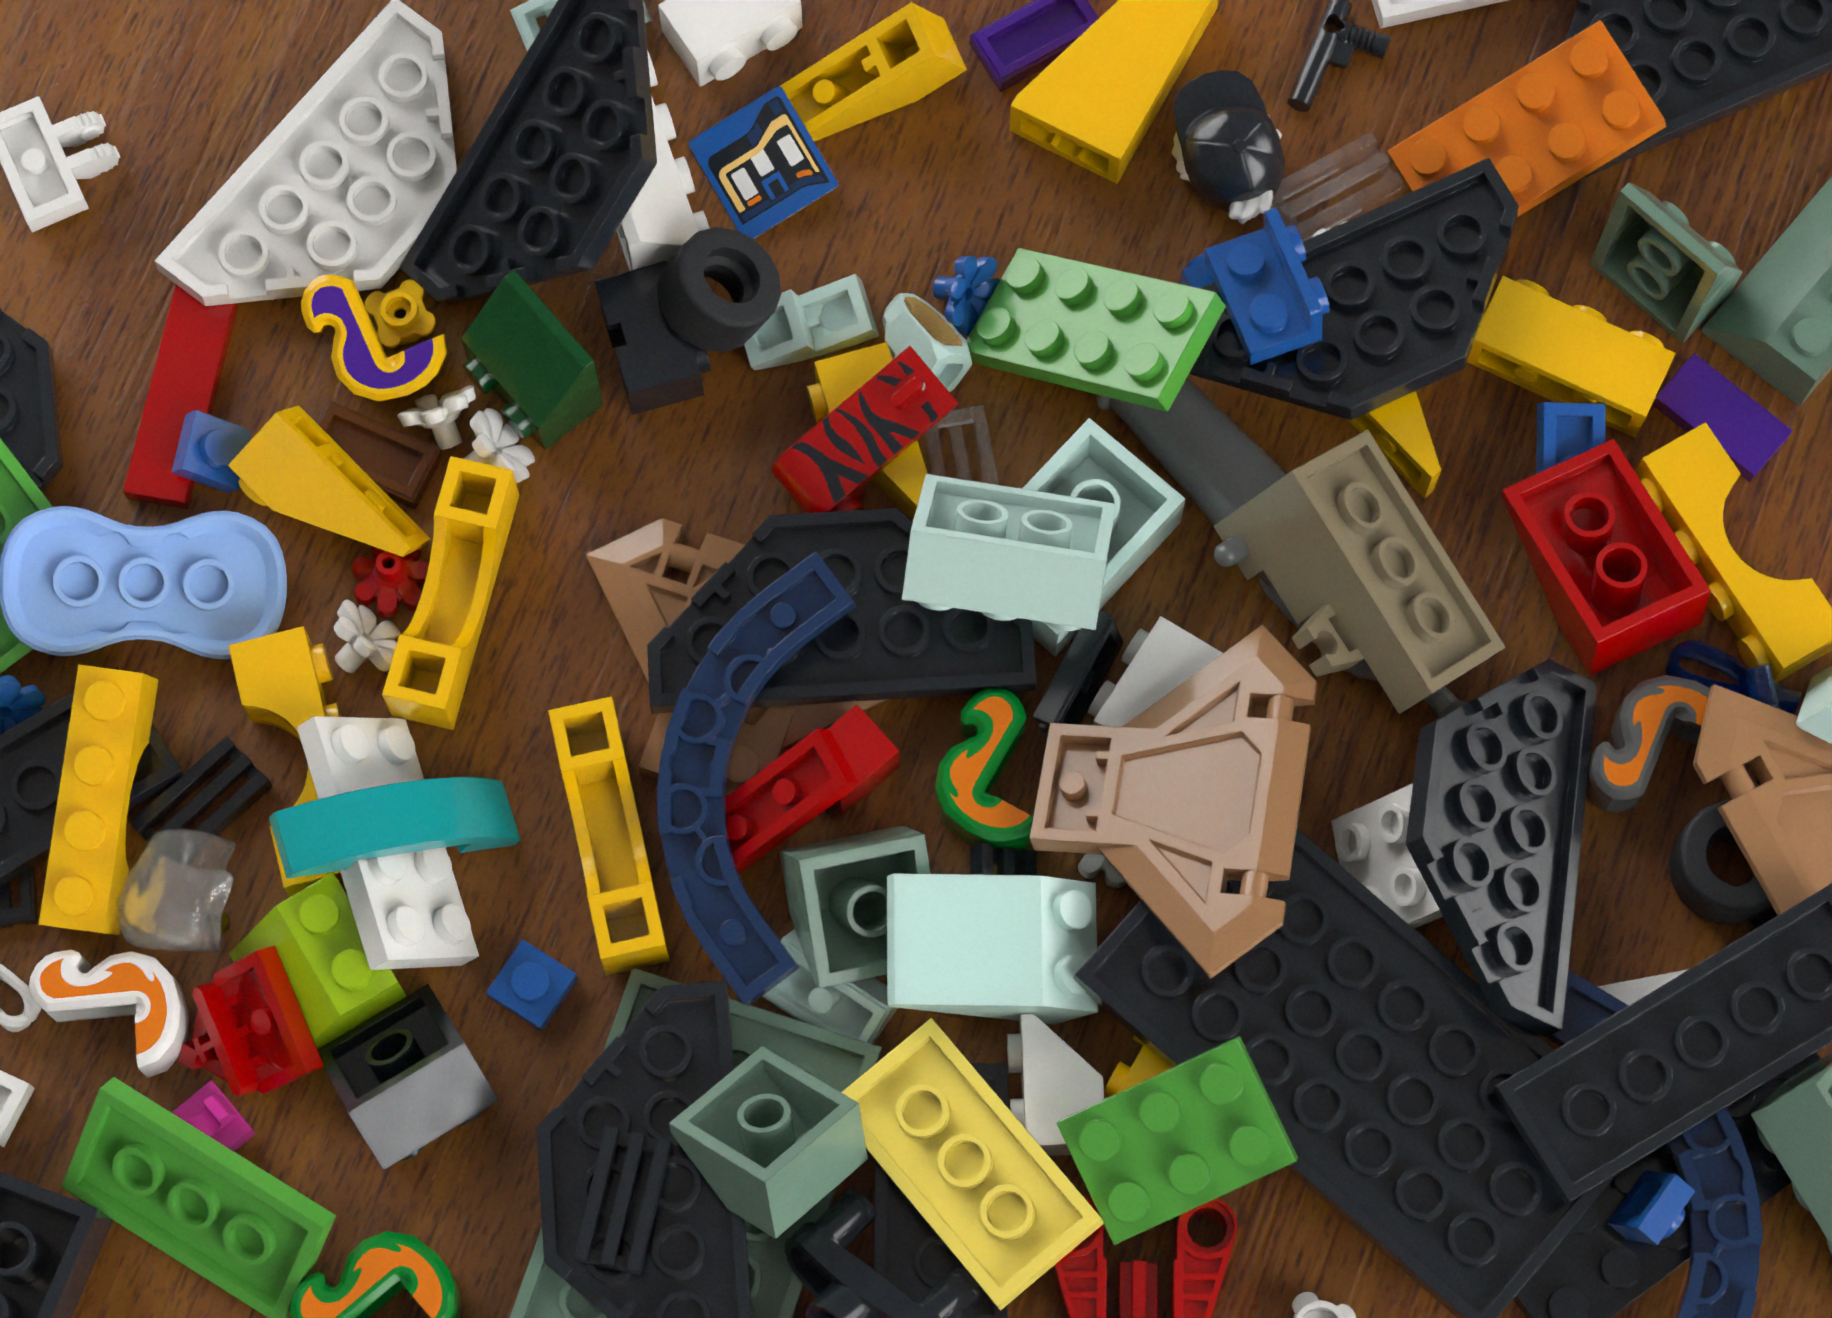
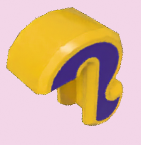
M331 274L322 275L312 280L303 293L301 311L307 328L313 333L323 332L327 325H331L335 329L331 360L338 379L353 394L375 401L408 396L427 386L439 374L448 354L445 334H441L387 358L353 280Z

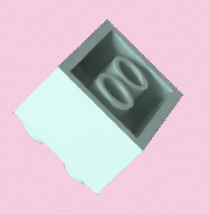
M1090 418L1022 488L1116 504L1099 610L1181 523L1185 498ZM1031 620L1033 638L1055 657L1079 631V629L1075 631L1058 630L1049 626L1046 622Z

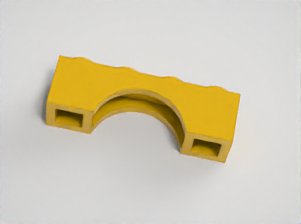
M1707 423L1701 424L1643 457L1635 473L1711 591L1707 607L1718 620L1724 621L1726 619L1739 639L1737 642L1738 650L1748 668L1756 674L1761 672L1768 684L1772 686L1832 651V607L1813 579L1781 580L1763 575L1744 563L1730 545L1723 523L1724 503L1741 473Z
M450 456L434 512L433 542L423 591L411 623L403 633L399 634L382 693L386 705L394 717L454 730L519 499L517 484L513 471L510 469Z
M304 626L228 645L241 704L253 723L279 727L301 741L297 727L314 716L342 717L338 703L329 705L326 703L322 683L331 681L333 678L325 646L323 643L313 646ZM309 766L305 786L294 806L318 799ZM270 825L283 887L290 897L332 873L287 879ZM333 872L342 888L346 889L341 872Z
M78 664L38 925L120 935L129 877L125 845L128 806L137 765L144 749L149 744L159 679L139 672Z
M612 696L548 710L561 774L578 842L598 950L606 976L629 971L632 968L638 969L669 962V954Z

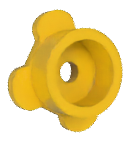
M405 280L398 289L387 293L374 291L366 298V311L369 315L375 317L378 325L376 333L381 345L386 348H395L398 345L413 343L421 336L425 337L431 334L435 328V317L432 313L426 311L422 301L425 291L415 280ZM403 309L406 311V315L403 318H396L394 316L395 312Z

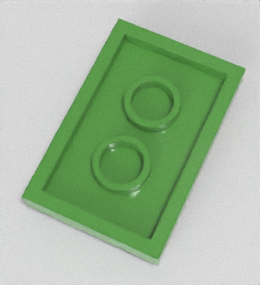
M1240 1036L1062 1118L1056 1123L1114 1245L1288 1166L1298 1159Z

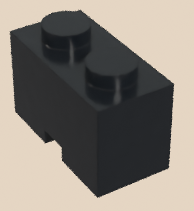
M667 261L595 281L599 305L612 348H615L619 372L632 415L704 395L701 373L711 371L707 351L684 341L668 325L659 307L657 284Z

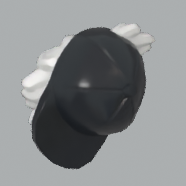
M1220 70L1205 73L1190 80L1178 90L1173 104L1176 134L1173 138L1174 147L1172 155L1177 160L1176 170L1181 174V179L1187 180L1192 184L1198 196L1205 202L1220 210L1229 212L1231 219H1238L1241 224H1244L1252 217L1255 218L1259 213L1264 214V211L1270 210L1273 196L1281 184L1285 170V159L1280 141L1282 134L1275 128L1252 80L1240 72Z

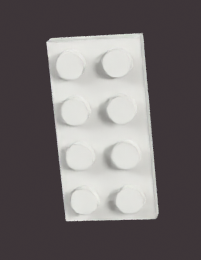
M314 716L297 727L318 799L381 785L424 780L415 751V744L410 735L406 719ZM446 847L356 860L349 868L340 871L370 970L462 966L479 957L471 931L470 920L464 909Z

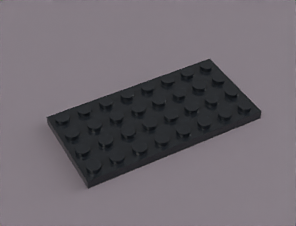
M1298 828L1296 830L1290 879L1269 881L1266 898L1285 901L1283 926L1211 979L1141 900L1076 972L1073 979L1090 997L1171 1068L1240 1036L1298 1156L1296 1162L1285 1166V1168L1455 1317L1498 1318L1616 1176H1612L1565 1205L1492 1090L1498 1084L1555 1050L1533 1031L1493 1013L1479 984ZM1227 880L1226 893L1240 894L1241 881Z

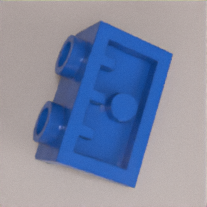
M1277 208L1264 211L1263 229L1205 249V262L1223 303L1226 305L1227 312L1251 365L1322 340V315L1330 311L1328 298L1320 279L1317 276L1309 279L1301 263L1306 260V253L1296 226L1293 224L1285 227Z

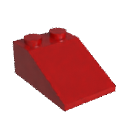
M1614 439L1502 490L1501 497L1558 626L1589 676L1701 625L1711 590Z

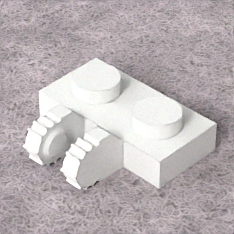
M39 96L0 112V163L31 232L89 209L76 179H91L101 175L102 172H108L115 165H118L119 158L121 157L116 146H112L109 143L95 145L91 149H85L66 157L62 148L78 147L104 133L106 124L101 114L87 111L83 114L80 113L77 117L73 116L52 125Z

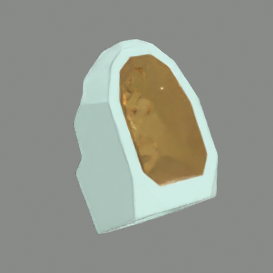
M899 293L886 307L882 320L885 329V342L888 344L892 360L908 346H911L949 392L955 389L972 366L965 338L946 320L945 316L915 294Z

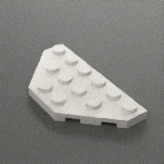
M391 0L156 258L157 270L204 306L303 297L305 289L312 280L328 274L353 280L358 291L381 289L400 268L457 171L442 31L400 0Z

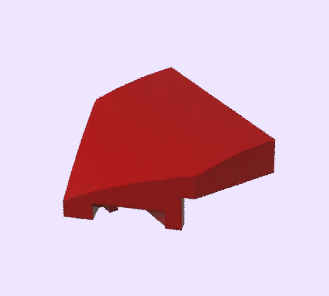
M275 945L256 950L214 973L212 982L194 987L192 997L198 1008L192 1039L182 1043L178 1062L192 1070L203 1067L228 1082L231 1089L230 1092L237 1096L253 1091L266 1094L324 1067Z

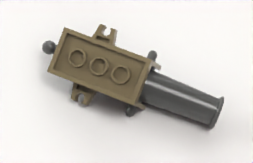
M1189 377L1186 378L1168 412L1097 395L1098 408L1105 411L1114 410L1214 524L1213 527L1223 541L1214 550V558L1217 564L1222 567H1230L1237 564L1247 580L1258 575L1260 577V585L1266 595L1299 628L1292 637L1297 648L1301 649L1310 642L1317 645L1322 657L1309 665L1316 677L1345 670L1359 680L1377 681L1399 714L1421 700H1424L1439 717L1467 703L1466 701L1458 700L1445 685L1506 647L1369 430L1362 432L1287 474Z

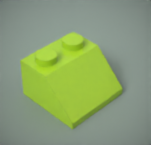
M333 872L276 905L229 953L233 962H236L256 950L275 945L317 1050L406 997L391 969L370 970L349 898Z

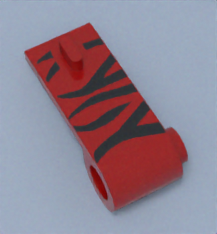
M908 346L790 446L773 464L771 472L804 513L864 510L865 507L861 501L864 499L867 491L863 485L955 409L959 403L911 346Z

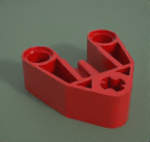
M1083 1196L1100 1216L1094 1202ZM1218 1198L1179 1215L1173 1234V1263L1170 1267V1318H1211L1238 1228L1234 1212L1229 1205ZM1197 1216L1212 1217L1222 1228V1242L1213 1247L1199 1246L1188 1235V1222ZM1104 1224L1095 1230L1087 1240L1076 1246L1050 1268L1065 1318H1106L1107 1258H1103ZM1146 1261L1118 1263V1318H1158V1263H1146Z

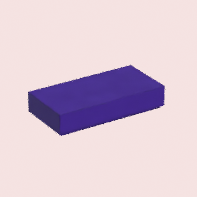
M1034 0L971 34L969 44L999 91L1002 92L1050 65L1099 17L1088 0Z
M1695 353L1658 393L1652 403L1655 408L1686 432L1706 422L1741 473L1740 475L1749 482L1784 444L1793 431Z

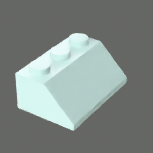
M926 474L911 527L902 600L918 602L921 606L931 610L942 611L959 608L978 611L991 619L1009 621L1016 618L1041 621L1063 631H1075L1080 628L1096 630L1116 504Z

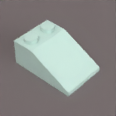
M891 874L887 876V1007L1020 1021V1014H1034L1044 1024L1052 1025L1098 1012V1003L1073 979L1076 972L1097 950L1096 883L1031 875Z

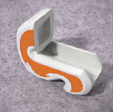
M74 950L59 951L45 956L35 966L30 976L29 989L31 996L56 1022L135 1015L138 1069L147 1078L168 1071L179 1057L182 1043L187 1041L189 1012L182 986L154 957L130 951L110 955L91 969L90 963L79 952Z

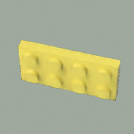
M932 1018L841 1092L859 1103L867 1151L1000 1311L1104 1224L1098 1213Z

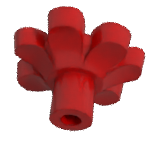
M371 546L373 555L371 558L357 557L354 560L351 570L352 575L363 580L353 591V596L359 605L368 606L377 599L378 615L385 618L396 616L399 602L401 601L409 610L416 611L422 594L418 584L423 585L425 583L429 566L428 562L417 561L421 556L420 549L402 557Z

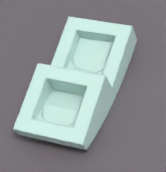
M853 274L799 296L791 289L782 292L775 313L744 345L751 368L761 370L842 350L879 337V333L863 282L856 274Z

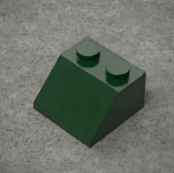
M515 270L510 272L500 282L461 338L468 360L462 367L474 385L483 394L486 395L493 389L505 403L506 407L501 412L512 429L523 440L532 435L546 450L603 406L594 360Z

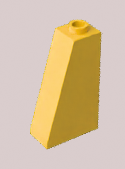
M1118 0L1016 95L1010 109L1009 131L1118 184L1218 8L1219 0Z

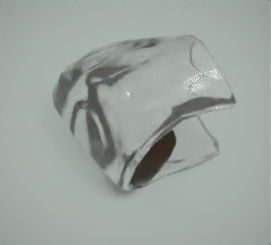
M183 828L166 829L155 833L140 854L134 867L127 874L122 890L117 897V921L126 942L136 947L165 951L219 952L224 942L223 933L230 929V919L225 913L224 907L234 879L226 870L235 849V843L213 834Z

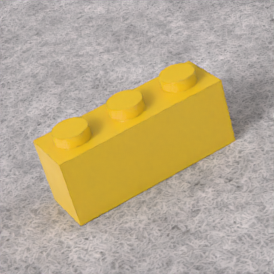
M1502 276L1481 320L1467 362L1556 403L1606 404L1605 425L1636 438L1676 353L1664 348L1663 343L1651 334L1642 331L1628 332L1608 323L1606 318L1593 308L1584 305H1574L1572 307L1550 297L1546 289L1535 282L1525 279L1514 281Z

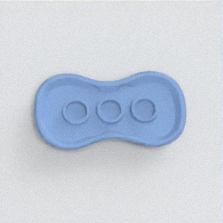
M70 506L51 507L27 516L12 529L5 542L0 561V603L9 629L21 642L31 648L57 656L85 654L117 642L144 639L163 641L208 658L231 659L228 645L276 633L283 617L287 597L286 565L282 549L276 537L264 524L254 518L231 511L206 512L164 526L144 527L126 525L82 508Z

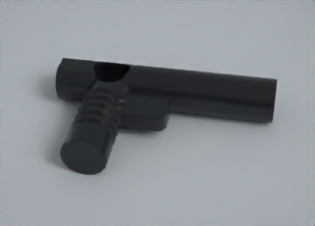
M1329 0L1287 100L1288 105L1297 111H1309L1328 64L1346 69L1354 50L1358 48L1360 52L1365 51L1366 54L1370 52L1372 56L1384 59L1392 36L1380 32L1376 34L1375 30L1370 31L1369 28L1365 30L1363 26L1359 28L1357 24L1353 26V23L1347 21L1352 4L1348 0ZM1333 24L1340 31L1327 32L1325 29L1328 25Z

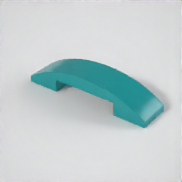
M436 778L381 785L299 804L274 812L269 817L287 879L343 871L349 868L356 860L458 846L459 852L465 853L512 846L521 841L503 782L488 778Z

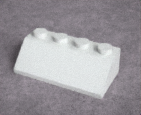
M648 53L650 85L652 87L658 85V82L650 55ZM653 98L652 108L657 164L616 230L629 271L664 261L668 263L681 246L696 232L709 229L704 211L692 213L686 194L695 192V187L685 157L674 159L668 140L675 139L676 132L666 103L655 106Z

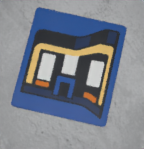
M780 86L775 87L689 141L690 149L737 230L753 239L838 186L832 171Z

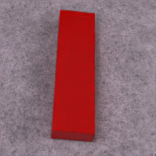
M175 284L123 489L127 499L182 509L189 508L195 481L171 473L185 415L195 410L212 415L239 303L204 306Z

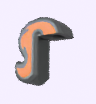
M1663 675L1641 681L1626 696L1615 714L1611 728L1614 748L1609 742H1602L1590 757L1586 793L1595 806L1613 813L1626 811L1636 806L1639 797L1644 795L1668 732L1681 740L1697 746L1710 688L1694 680Z

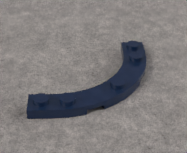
M816 551L755 596L714 637L707 647L709 651L697 666L686 689L683 688L678 697L667 727L660 758L657 786L658 830L662 837L665 861L671 879L669 880L673 893L688 925L703 949L742 1003L747 1007L800 967L761 915L749 896L737 870L726 824L725 795L727 774L733 747L741 725L752 703L767 681L785 661L805 644L856 607L852 598Z
M1568 970L1562 1030L1545 1037L1557 1045L1563 1046L1629 1005ZM1727 1107L1666 1143L1675 1161L1680 1178L1695 1190V1193L1687 1203L1691 1233L1690 1264L1685 1291L1675 1318H1751L1755 1307L1760 1246L1762 1245L1763 1237L1760 1201L1752 1165L1742 1137Z

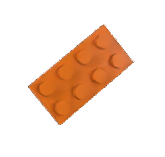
M1599 20L1387 151L1411 192L1490 158L1519 205V217L1667 126L1661 112L1603 22Z

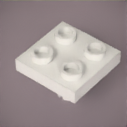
M1412 783L1331 820L1339 865L1412 928H1417L1439 919L1443 915L1405 845L1413 788Z

